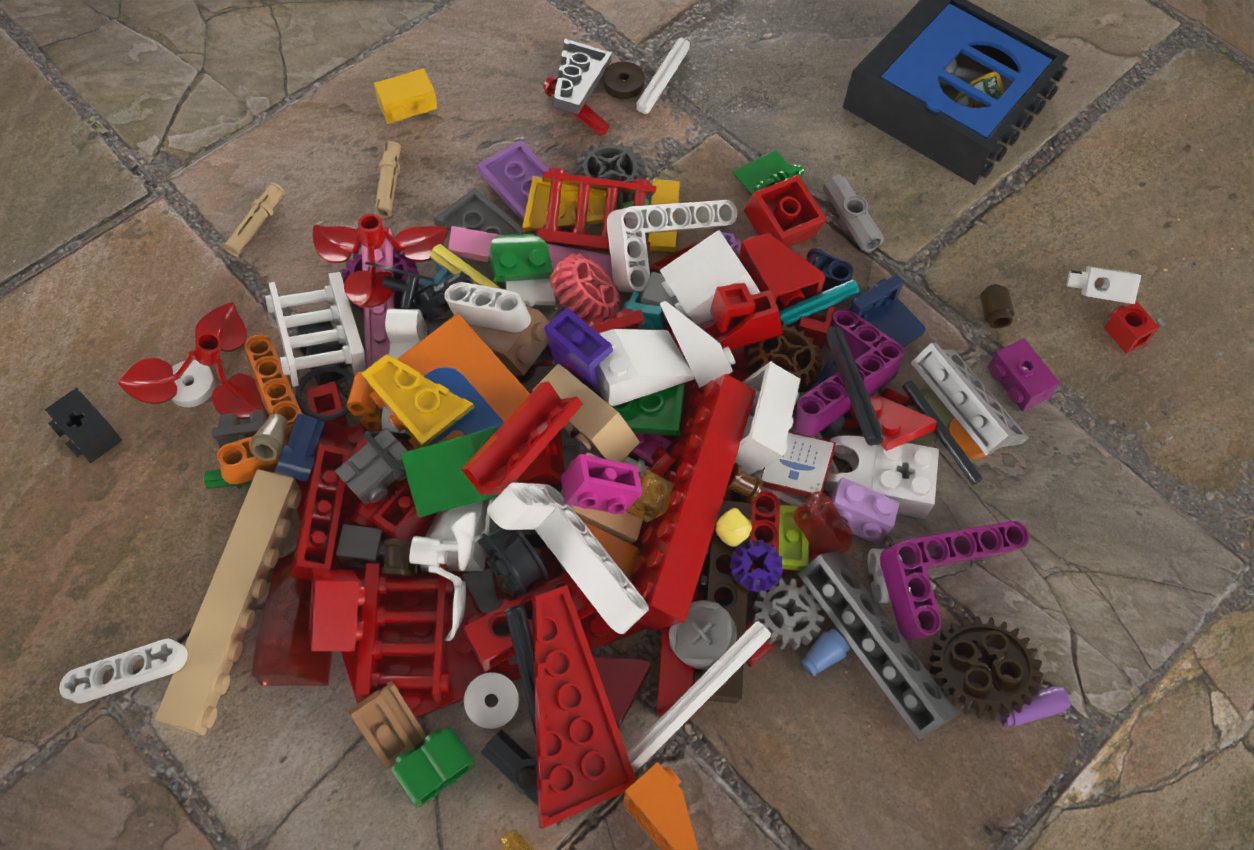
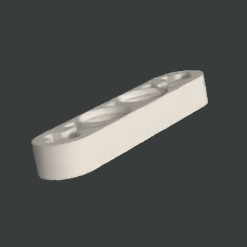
M163 639L73 669L63 677L59 687L62 697L78 704L85 703L179 671L187 661V649L172 639ZM144 658L143 668L140 672L133 675L135 663ZM114 668L112 679L108 683L103 684L105 673Z

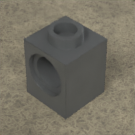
M343 525L336 553L341 566L365 570L367 563H380L381 566L387 548L384 545L386 538L383 530Z

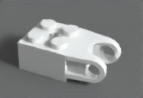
M837 436L829 440L836 442L834 455L847 461L853 471L828 475L824 487L827 492H830L841 477H844L900 502L897 514L926 519L935 504L939 449L904 443L886 451L881 445L869 446L862 436Z

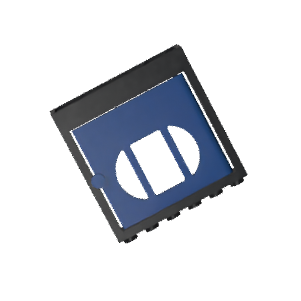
M919 0L853 69L843 108L975 185L981 177H988L995 165L993 164L995 160L997 162L1002 160L1008 150L1007 146H1013L1021 134L1020 130H1027L1033 121V115L1038 116L1046 105L1045 100H1051L1059 88L1056 83L1062 80L1068 70L1065 64L1069 55L968 0ZM959 53H963L1008 78L1013 83L997 100L946 72L945 68ZM938 79L988 107L971 108L954 102L942 91Z

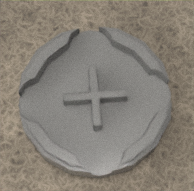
M706 600L691 602L686 621L670 626L669 629L670 646L674 653L689 667L698 669L710 668L737 639L736 625L729 612L716 602Z

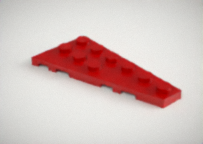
M568 585L532 597L539 828L541 829L624 793L625 790L637 781Z

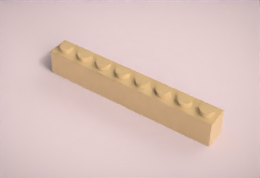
M257 469L184 646L188 653L187 661L179 671L173 673L154 719L162 725L200 736H205L207 729L213 726L217 717L216 706L220 695L225 694L230 683L229 672L233 662H237L241 656L243 649L242 639L246 630H249L253 625L255 619L254 609L258 598L261 599L266 592L267 575L270 568H274L278 561V547L282 538H286L291 525L289 519L293 509H297L301 502L302 492L294 478Z

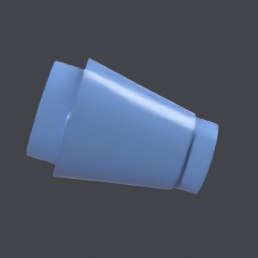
M831 629L828 633L824 631L800 663L814 677L817 673L845 658L850 646L835 629Z

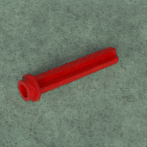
M551 76L544 82L543 89L547 96L554 97L558 77ZM584 104L579 114L573 113L598 136L605 135L608 132L609 123L586 104Z

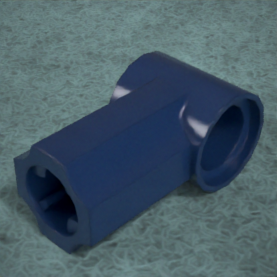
M297 414L288 443L283 446L282 453L277 462L275 473L307 482L316 457L314 452L325 422L307 415Z

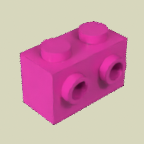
M579 454L561 476L565 504L579 506L584 509L590 508L606 511L611 514L623 515L643 493L637 466Z

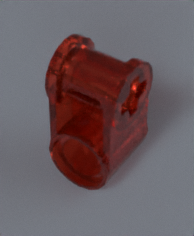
M819 491L812 492L807 496L806 503L795 509L793 513L795 524L801 529L816 554L836 552L852 544V531L828 495Z

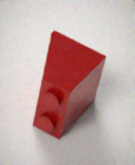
M771 234L755 235L742 241L739 255L740 262L760 292L771 290L779 311L821 293L825 280L823 272Z

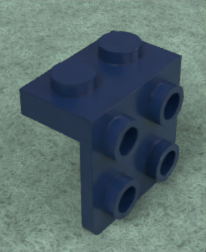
M895 274L887 280L884 278L878 281L870 291L857 294L850 303V310L895 340L902 347H905L921 337L926 328L898 299L904 281Z

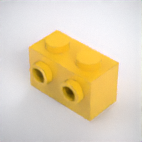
M424 68L374 83L377 101L387 124L437 109L435 90Z

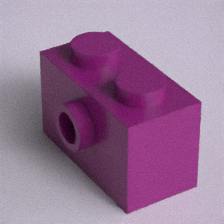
M1025 338L997 351L987 366L992 377L1000 382L1007 391L1010 400L1017 404L1022 412L1050 398L1060 384Z

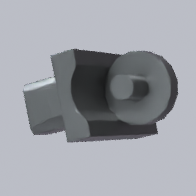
M258 410L249 413L250 423L240 424L237 415H221L218 427L212 428V436L214 439H217L219 448L228 443L254 436L269 418L266 411Z

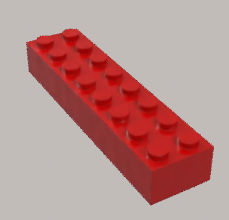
M728 374L711 380L707 385L699 390H694L688 399V406L690 407L687 416L681 422V434L678 443L675 444L670 453L676 461L662 477L661 487L663 488L660 497L652 507L651 514L653 518L651 524L642 536L641 542L644 545L641 554L632 566V573L634 575L631 583L649 607V610L636 623L653 631L686 621L739 450V444L742 440L755 398L756 390Z

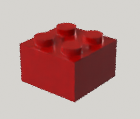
M799 175L754 192L743 210L758 235L769 233L787 247L815 237L827 220Z
M312 569L309 619L311 651H355V642L362 640L363 621L360 620L357 608L358 606H364L365 586L362 585V580L357 578L354 570Z

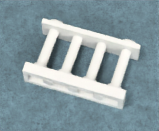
M340 272L328 273L329 286H325L323 290L279 297L275 282L269 283L271 295L265 296L268 313L274 312L285 354V357H280L284 376L290 375L292 387L299 386L297 370L345 362V364H351L354 376L357 372L366 370L364 349L349 300L344 292V283ZM322 301L333 303L330 309L283 316L281 309ZM332 320L333 323L339 322V325L333 330L289 337L287 328ZM339 341V343H345L342 350L294 358L292 352L294 348Z

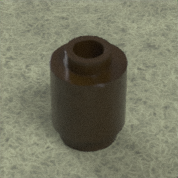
M999 284L988 286L980 294L985 321L989 323L991 328L1007 327L1013 322L1014 316L1009 289Z

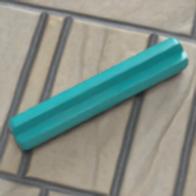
M851 280L779 311L780 320L785 325L800 320L802 316L807 317L860 293L858 284L855 280Z

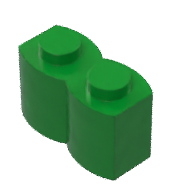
M451 727L445 730L441 728L434 730L424 739L425 744L416 751L412 749L406 750L394 761L396 765L391 771L416 809L429 802L446 787L456 782L475 767L474 760Z

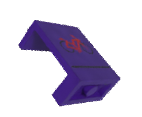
M567 307L544 327L555 366L559 363L600 398H603L595 367L613 352L612 344Z

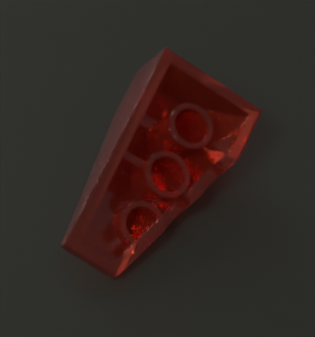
M278 558L274 567L256 639L252 676L261 686H329L332 651H311L309 641L312 581L290 577L293 558Z

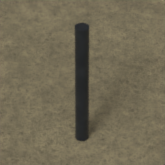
M913 381L906 382L902 386L903 390L920 413L937 421L934 433L972 485L979 483L983 477Z

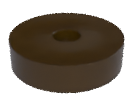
M619 61L612 63L605 69L603 74L604 89L609 95L618 99L636 97L643 90L644 73L638 65L632 62Z

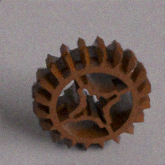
M781 322L783 335L744 347L743 363L746 364V373L754 374L766 364L772 362L800 378L798 392H805L814 385L822 370L823 356L818 354L820 346L812 345L814 337L807 338L804 336L805 330L799 332L795 330L794 325L788 328L784 322ZM768 348L769 353L764 354L763 349ZM797 365H801V371H798Z

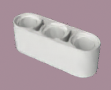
M458 282L451 285L444 294L454 316L459 313L468 324L512 333L523 331L530 325L531 316L521 295L517 292Z

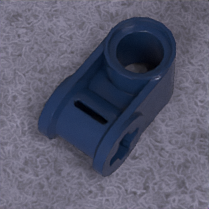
M810 249L806 261L825 275L822 291L825 292L852 280L854 271L850 263L829 255L821 249Z

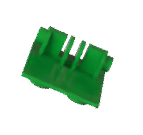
M774 150L734 170L733 174L752 196L756 191L796 175L802 178L804 168L801 165L795 164L790 166L777 150Z

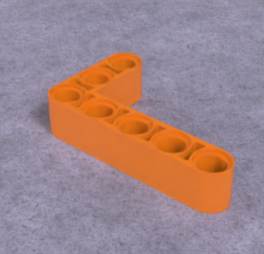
M254 335L245 342L249 368L268 417L272 414H280L287 419L284 446L288 443L297 414L302 413L287 376L283 375L281 362L273 342L265 335ZM248 437L222 446L218 450L217 460L223 479L229 484H241L253 480L257 469L275 473L280 455L271 461L257 458L251 451L250 441L252 437Z

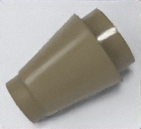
M280 414L270 415L252 437L250 444L254 456L264 461H271L282 453L288 423L284 416Z

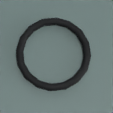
M321 366L311 370L301 378L299 386L296 387L295 398L300 410L305 415L321 421H333L344 417L350 412L347 406L340 412L331 415L313 413L303 403L302 390L308 380L323 372L340 373L348 378L351 384H353L355 376L347 369L338 366Z

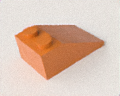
M657 762L625 790L623 805L661 850H699L683 791L678 786L681 784V781L670 767L666 766L663 769Z

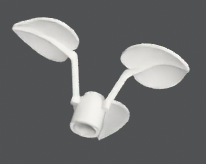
M494 497V498L489 499V504H488V506H489L497 497ZM468 512L451 526L456 538L433 539L414 536L410 547V563L428 565L429 572L438 573L451 580L454 584L453 624L451 631L444 639L445 641L453 639L463 620L466 609V581H462L460 577L440 568L439 564H446L448 551H458L459 570H465L469 561L472 543L480 539V535L474 536L476 525L475 512ZM487 512L486 527L482 533L489 535L498 529V525Z

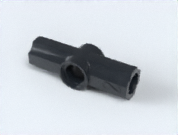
M462 271L439 284L433 283L418 291L414 296L411 309L420 310L424 321H432L450 310L444 294L451 285L458 282L474 283L469 275ZM400 304L395 306V309H406L399 307Z
M501 729L486 744L481 754L514 784L518 792L528 797L538 807V783L533 786H526L519 777L524 769L530 768L537 772V760L533 759Z

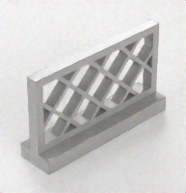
M930 343L911 362L912 366L985 455H991L1000 447L1023 444L1029 439L955 350H942L937 343Z

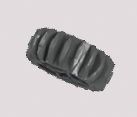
M612 140L609 145H604L600 141L598 147L590 145L588 151L582 150L581 157L577 158L573 171L574 175L591 177L590 174L592 173L595 175V178L633 183V179L646 180L647 177L644 160H641L640 154L634 153L632 146L625 149L623 143L617 146L613 144ZM618 191L617 207L620 209L622 202L632 201L634 193Z

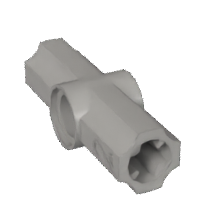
M840 174L831 177L828 182L824 183L823 190L839 214V225L843 229L850 231L862 251L865 250L867 253L875 250L876 247L883 243L884 236L867 212V201L863 197L856 195L847 179Z

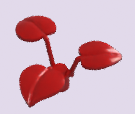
M366 214L358 220L357 229L348 226H320L314 224L313 243L318 255L329 263L346 262L350 258L351 253L358 254L363 244L368 248L369 262L375 263L374 250L382 246L386 237L396 251L404 252L406 259L414 262H426L432 260L430 253L438 244L444 245L448 229L443 226L410 227L400 231L396 235L395 241L389 233L388 227L383 228L382 220L378 215ZM370 266V272L364 270L356 271L349 275L344 282L345 295L360 308L380 306L388 301L394 293V290L382 287L384 277L393 276L386 271L376 272V267Z
M233 302L215 308L200 319L195 327V351L189 352L188 358L176 374L173 375L172 366L168 362L160 358H146L132 365L118 379L120 387L134 399L149 404L164 403L176 396L178 389L174 381L180 379L192 361L196 359L204 366H211L213 364L216 366L219 380L223 385L214 389L212 403L221 415L234 414L239 419H249V413L252 411L265 410L252 377L243 373H237L227 381L224 376L220 352H232L244 345L247 338L246 326Z

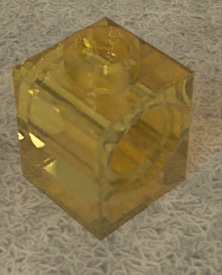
M646 470L639 474L643 493L626 512L648 522L666 513L674 484Z

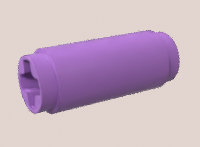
M1052 686L1038 690L1037 695L1033 697L1032 703L1030 705L1024 704L1021 713L1016 712L1012 708L1009 718H1006L1001 711H998L997 714L1004 727H1015L1063 713L1070 708V700L1062 686Z

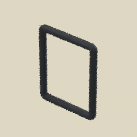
M366 431L364 438L397 475L406 476L405 469H400L374 439L380 432ZM390 432L396 439H404L409 444L408 440L411 437L408 434Z

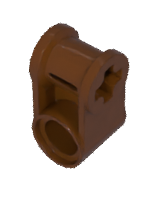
M734 463L723 500L743 503L754 501L762 490V478L757 475H749L742 470V466Z

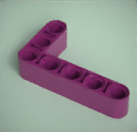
M848 309L835 311L830 327L835 328L839 326L843 329L867 393L870 396L897 376L904 355V349L899 343L855 312ZM839 371L798 400L792 425L793 429L800 435L813 436L851 410L852 404Z
M1008 521L909 539L884 549L880 555V565L900 633L909 640H916L933 635L940 629L941 617L927 570L1001 556L1021 549L1029 542L1027 528L1019 521Z

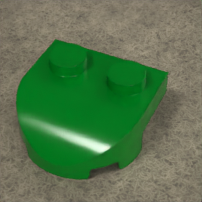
M509 234L493 238L488 255V264H491L494 282L551 279L550 275L553 273L549 249L544 239L533 234Z

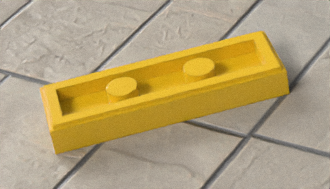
M653 179V186H657L651 198V205L679 203L680 181ZM677 231L649 233L650 251L674 253L676 250Z

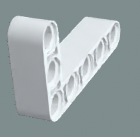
M730 200L632 206L612 211L607 218V231L613 282L617 286V290L621 293L645 290L650 279L645 234L708 229L730 225L737 218L736 206ZM627 246L629 247L630 254L627 252ZM631 275H632V278H633V283H631V280H630V276H631Z
M510 483L488 506L487 512L489 516L503 529L536 530L602 618L615 632L624 634L649 610L644 598L573 508L565 504L564 497L554 487L547 484Z

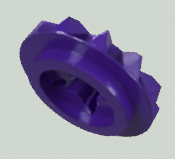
M763 539L759 541L747 540L745 543L737 546L731 556V573L742 587L751 591H765L775 586L783 573L782 556H779L775 545L770 546L764 543ZM764 556L765 559L762 567L765 570L757 568L749 573L752 564L749 558L758 560Z

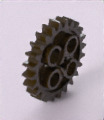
M976 616L975 623L972 625L966 618H963L961 628L955 623H951L949 632L942 630L940 639H935L933 650L930 655V661L932 662L930 673L935 674L934 680L939 686L943 685L941 690L945 695L953 696L951 703L954 706L960 702L964 704V714H967L973 708L976 709V715L979 719L982 717L983 711H988L992 720H995L998 711H1001L1006 718H1009L1012 708L1016 712L1021 713L1024 704L1030 705L1034 695L1038 693L1039 683L1043 676V673L1039 671L1042 661L1035 659L1038 650L1037 648H1027L1030 641L1029 637L1020 640L1017 638L1018 628L1011 632L1007 631V622L1005 621L997 627L992 617H990L987 624H983L980 617ZM989 647H995L999 651L992 650ZM957 655H964L969 659H962ZM1003 675H1010L1014 679H1007ZM970 683L980 684L983 688L974 687Z

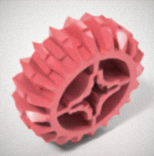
M580 253L578 255L571 254L556 264L553 273L550 275L552 280L550 285L555 290L553 295L560 301L559 305H562L565 309L568 307L587 324L599 318H604V321L616 318L615 314L620 312L619 308L622 306L620 301L621 295L617 292V286L613 284L612 277L607 275L606 269L603 270L598 262L594 263L589 256L584 257Z

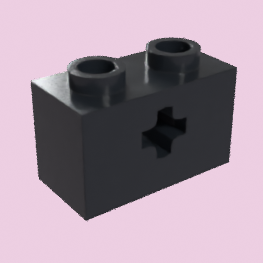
M77 387L45 409L53 419L48 422L49 426L59 437L66 434L70 440L65 444L77 458L83 454L92 463L122 441L113 427Z

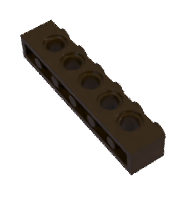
M722 501L717 520L728 510L737 508L742 515L751 521L752 503ZM714 527L705 557V572L701 571L699 577V591H704L703 600L716 602L714 599V594L723 593L728 597L729 605L721 607L729 612L735 622L737 641L746 632L748 589L738 584L732 573L724 574L717 569V562H725L730 566L731 556L737 547L724 543L717 535ZM750 535L741 544L745 543L747 540H750ZM744 664L707 701L737 704L742 699ZM694 669L693 685L708 669Z

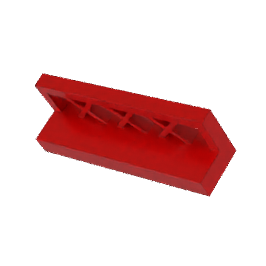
M549 381L540 383L461 470L480 495L501 494L510 483H514L583 405L578 397L561 399Z

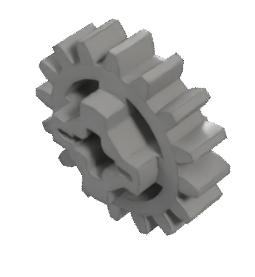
M780 578L775 586L765 591H759L755 598L757 601L752 606V611L757 614H755L752 622L759 621L770 631L771 636L767 641L768 644H772L777 640L779 641L780 649L783 650L787 643H790L793 650H797L801 642L805 646L809 645L812 637L816 638L821 629L818 626H821L824 617L818 614L823 608L820 604L814 603L816 598L813 594L808 595L806 593L808 588L806 584L798 588L796 587L795 579H792L789 585H785L783 579ZM795 628L802 629L800 631L793 632V629Z

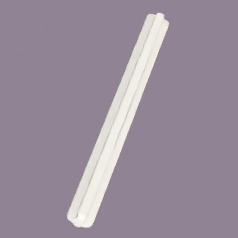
M755 622L627 751L634 773L770 638V631L761 622Z

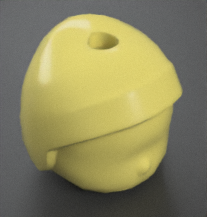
M732 508L725 512L715 524L717 535L724 543L732 547H737L746 540L752 530L751 521L742 515L737 508Z

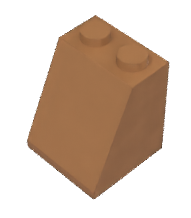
M527 306L526 308L531 316L530 325L517 333L468 324L514 376H524L548 345L544 327L549 324V321L539 310Z

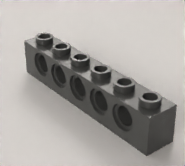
M838 551L820 554L798 574L919 740L934 733L959 714Z

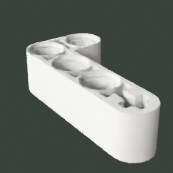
M418 309L387 310L385 327L390 341L389 355L397 359L427 337V327L422 313ZM384 406L382 411V430L387 428L389 432H399L388 418L392 414ZM402 430V431L400 432V433H406V434H408L405 430Z

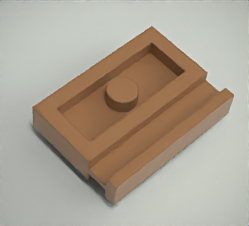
M391 681L387 683L385 688L380 691L377 690L348 710V713L386 770L395 764L394 761L400 754L409 749L414 750L415 746L422 741L424 742V739L427 737L396 686Z

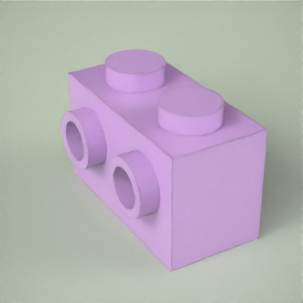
M841 477L827 495L820 520L878 545L894 528L900 502Z

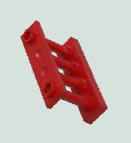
M549 168V172L544 171L542 176V182L551 183L546 225H543V229H537L536 235L544 239L547 244L610 252L607 218L612 211L616 210L618 191L634 193L633 206H645L646 195L653 196L657 186L650 185V181L644 179H633V183L570 175L566 174L564 169ZM562 184L579 186L575 226L571 229V232L560 231V227L557 226ZM590 188L607 190L602 232H599V236L588 235V230H585ZM646 242L647 254H649L650 242ZM627 246V252L630 254L629 247Z
M367 563L364 583L365 599L361 617L363 633L362 640L359 641L355 686L356 698L361 702L377 690L380 691L385 688L387 683L391 681L397 689H432L435 703H443V692H449L450 673L449 671H444L446 641L444 639L446 638L448 595L454 594L453 582L440 574L439 578H389L388 575L381 574L380 563ZM447 564L439 565L440 568L448 571ZM438 591L437 609L386 610V607L382 606L383 595H388V592ZM386 623H436L435 642H384L383 639H379L380 627H385ZM434 655L433 675H381V672H377L378 659H383V656Z

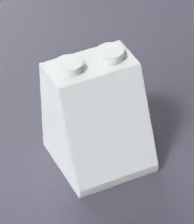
M720 230L660 270L665 278V281L661 283L671 298L676 296L679 301L675 304V307L683 315L690 317L696 325L713 319L710 308L717 287L745 283L751 295L760 293Z

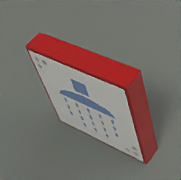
M788 431L786 439L787 450L783 457L763 468L760 477L763 480V487L821 501L836 442L803 436Z

